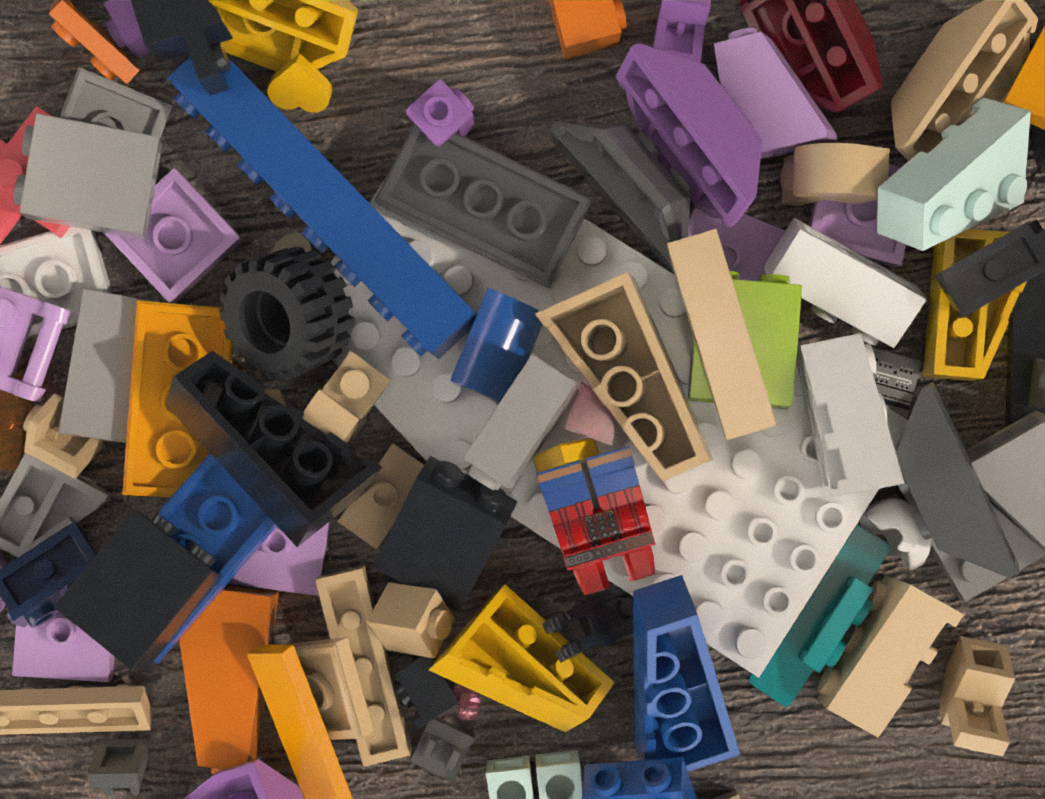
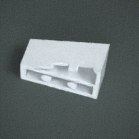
M861 333L800 345L797 348L796 362L825 496H844L904 484L887 425L885 401L882 394L878 393L873 376L876 373V360L872 346L870 344L864 345Z

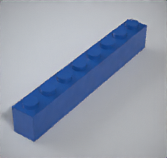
M189 56L167 78L180 91L174 97V100L193 119L197 118L200 114L203 115L211 124L205 132L225 152L233 147L243 157L237 165L256 185L265 180L273 188L275 193L269 199L289 219L297 214L308 225L302 233L321 253L329 247L341 259L334 267L354 287L361 281L373 293L367 300L370 305L387 322L395 316L407 328L401 337L421 357L429 351L437 359H440L472 328L477 314L229 58L231 71L224 73L229 90L210 96L199 82L191 56Z

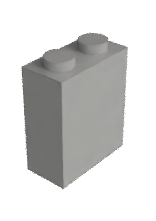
M36 113L34 127L27 126L23 136L22 154L29 156L26 176L18 175L16 179L14 204L20 205L19 213L27 219L146 240L162 150L161 140L157 136Z
M532 354L464 455L463 459L473 465L468 474L493 491L494 489L498 491L501 485L506 488H514L579 391L576 382Z

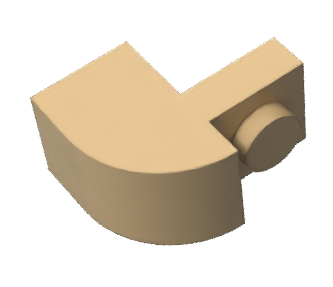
M817 143L796 146L793 155L784 157V164L780 174L782 204L801 206L823 200L862 204L878 200V187L888 179L890 149L851 143Z
M350 351L324 388L318 390L303 412L305 414L303 419L326 435L332 432L347 443L345 446L347 448L366 423V415L392 380L356 353Z
M963 636L959 637L946 667L940 696L941 725L950 726L954 746L998 756L1004 755L1010 741L1002 705L1015 681L1007 646Z

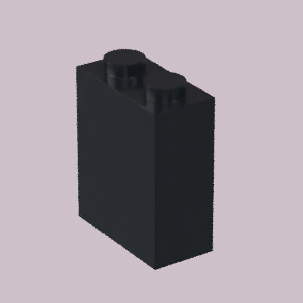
M430 456L418 474L373 568L406 585L437 589L447 607L460 612L518 501L507 496L500 488L498 491L495 489L494 491L476 479L463 473L455 464L448 461H440Z
M135 509L53 607L130 670L146 672L222 578V575L211 567L217 559L203 547L192 541L187 548L173 537L178 528L164 516L154 511L148 517Z

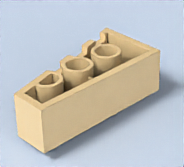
M629 272L535 313L662 481L714 460L637 282Z

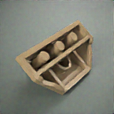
M983 0L945 22L890 101L895 148L907 161L911 160L920 151L929 153L944 140L941 133L951 124L960 126L974 114L972 106L982 97L1001 103L1004 102L1029 55L1030 34L1035 32L1038 17L1025 0Z

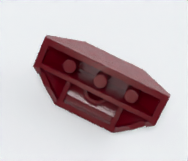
M740 0L739 7L749 28H755L757 32L761 31L775 42L817 105L834 112H840L882 88L876 44L854 0Z

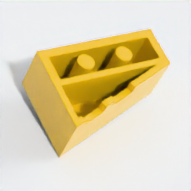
M506 584L481 605L429 669L433 673L563 732H567L588 720L615 683L583 653L560 663L556 652L563 645L569 643V641L559 632L546 634L542 625L546 620Z

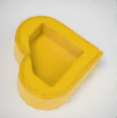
M299 53L275 72L268 85L267 94L271 102L279 108L292 110L300 107L304 111L318 113L325 110L332 95V86L328 79Z
M592 438L558 444L536 454L533 461L536 471L539 473L576 461H580L582 464L586 462V458L600 454L596 441Z

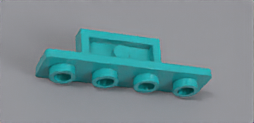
M856 524L760 677L758 678L751 673L748 678L749 683L781 705L789 707L813 670L820 673L824 665L832 668L847 645L846 642L841 640L851 623L858 627L873 605V601L868 599L873 588L869 587L868 584L889 553L890 545Z

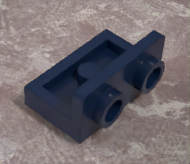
M72 522L0 569V597L10 611L6 616L12 624L21 627L30 625L31 628H34L54 617L58 611L53 606L97 555V552L77 523Z

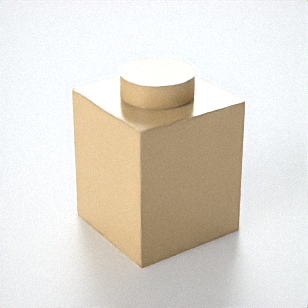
M388 582L367 623L386 650L435 658L444 639L448 637L455 618L437 589Z

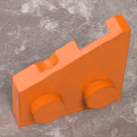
M55 0L49 11V15L56 20L51 25V28L72 47L78 42L86 47L94 55L90 63L107 79L113 81L118 76L123 82L128 84L140 71L139 64L123 48L120 49L115 41L95 21H91L74 6L76 3L74 0Z

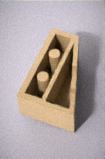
M886 575L882 582L877 581L872 585L871 588L873 590L868 599L873 601V605L869 613L858 627L852 624L848 628L842 639L847 643L845 650L836 666L828 667L824 671L817 686V691L820 692L817 701L826 709L878 738L911 692L912 687L907 683L919 661L921 660L930 665L937 655V649L932 647L931 644L946 623L956 627L964 614L916 587Z

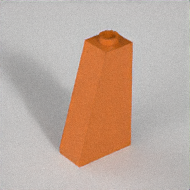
M227 584L179 639L197 765L211 768L213 775L218 771L256 760L264 696L247 653L257 645H272L279 591Z

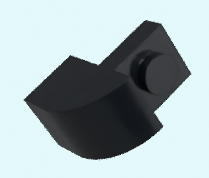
M131 0L145 47L158 63L190 53L197 78L210 96L229 90L224 73L231 71V67L221 42L233 39L216 8L208 0Z

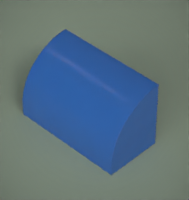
M487 288L450 381L455 385L500 402L529 360L543 325L535 315V313L540 311L515 298Z

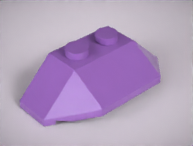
M641 43L631 46L615 77L620 88L626 90L628 105L640 132L646 135L658 150L659 159L668 171L671 168H675L688 182L691 190L687 193L691 196V202L697 209L712 218L721 220V223L728 228L735 225L756 198L763 140L705 64Z

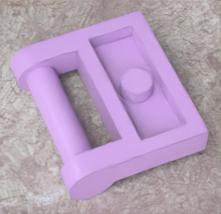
M0 286V390L27 400L42 403L46 391L42 384L63 324L69 325L73 311ZM39 315L44 317L23 380L14 376L35 316Z

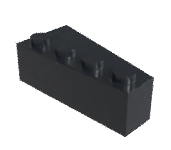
M211 351L173 376L165 405L296 547H299L366 493L382 467L368 457L364 461L345 448L347 444L345 441L332 432L326 435L303 419L305 414L291 404L287 406L282 405L264 393L266 387Z

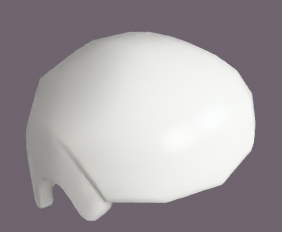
M887 498L871 504L859 520L861 526L874 535L884 536L891 547L887 556L902 558L904 565L909 570H914L923 565L930 552L931 538L925 540L916 525L913 512L917 511V508L907 501L897 498Z

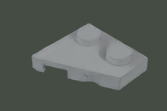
M25 453L0 499V548L16 557H20L72 522L78 524L110 501L113 494L80 476L74 479Z

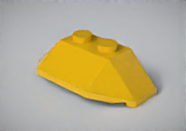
M208 0L216 8L233 39L221 42L225 52L276 72L299 53L316 69L344 58L348 53L359 10L349 0Z

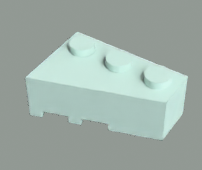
M982 97L972 106L974 114L960 126L951 124L941 133L944 140L929 153L922 151L917 153L878 187L877 233L923 251L1024 203V195L1027 189L1026 166L1031 111Z

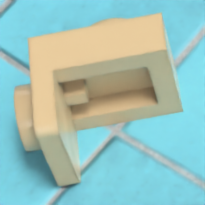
M54 393L43 406L39 404L34 406L27 415L23 424V430L27 431L24 452L76 479L100 451L103 439L58 433L64 398Z

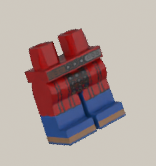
M630 446L586 458L600 505L597 508H594L580 461L536 473L567 571L573 569L575 578L584 595L610 588L603 560L622 555L630 582L655 575L654 555L651 546L656 545Z

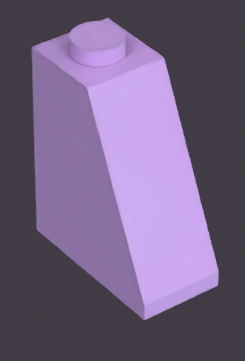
M745 28L729 33V40L714 43L720 84L763 140L760 160L794 153L796 146L838 143L836 132L771 38L761 31L757 32L755 28Z

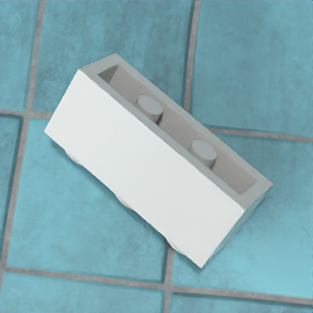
M793 218L763 266L766 274L789 276L790 284L802 285L801 298L812 303L810 309L815 314L831 323H835L838 318L853 326L851 331L854 334L861 333L863 341L875 346L880 340L895 348L927 300L917 285L796 218Z

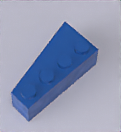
M680 575L634 590V744L639 760L683 757L687 772L740 755L700 620L683 576Z

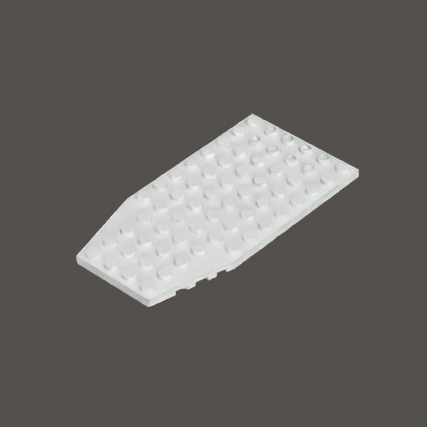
M381 186L379 187L370 204L476 314L479 311L487 288L508 295L542 311L629 272L637 282L688 400L693 332L676 276L584 219L550 287L547 288L378 205L375 202V198ZM335 255L331 264L335 266L341 259ZM335 268V276L337 278L342 277L347 287L343 288L346 297L351 296L353 307L349 308V315L354 317L353 328L347 330L351 336L348 345L342 347L343 352L332 360L340 366L349 352L353 351L392 380L374 405L426 461L430 456H433L440 461H448L455 464L463 473L469 475L468 472L473 465L464 460L463 457L500 403L455 385L450 381L470 330L440 359H437L429 351L421 357L401 337L407 328L395 316L387 322L370 305L367 300L373 293L361 281L354 287ZM542 325L531 355L534 354L576 382L579 391L537 454L558 444L592 438L596 441L599 454L630 446L656 545L651 546L654 555L655 575L630 582L622 555L603 560L608 580L633 596L634 590L682 575L697 611L706 643L759 678L879 489L844 496H825L797 362L793 407L787 410L772 408L777 424L775 427L725 441L714 403L688 401L714 460L662 481L624 432L620 423L592 390L593 388L582 373L573 365L561 349L562 347L550 331ZM886 407L887 425L895 451H897L908 420ZM532 460L514 488H506L501 485L500 489L507 496L518 501L511 514L512 518L560 548L543 493L536 477L537 471L534 461ZM587 462L582 463L594 508L600 507Z

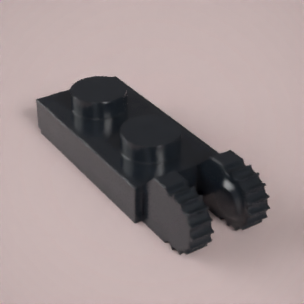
M616 585L579 601L572 609L544 622L542 625L546 634L558 633L566 629L570 624L579 621L586 635L585 638L579 641L574 640L563 645L556 652L560 663L590 649H593L594 652L633 634V596Z

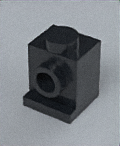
M402 653L391 662L396 669L394 675L398 679L393 685L403 704L408 709L413 705L417 709L413 723L419 729L457 705L460 701L461 693L453 681L429 671L430 667L438 659L437 655L435 658Z

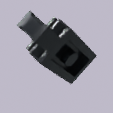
M1038 220L1030 224L1026 222L934 276L959 318L969 315L1045 271V229L1043 230Z

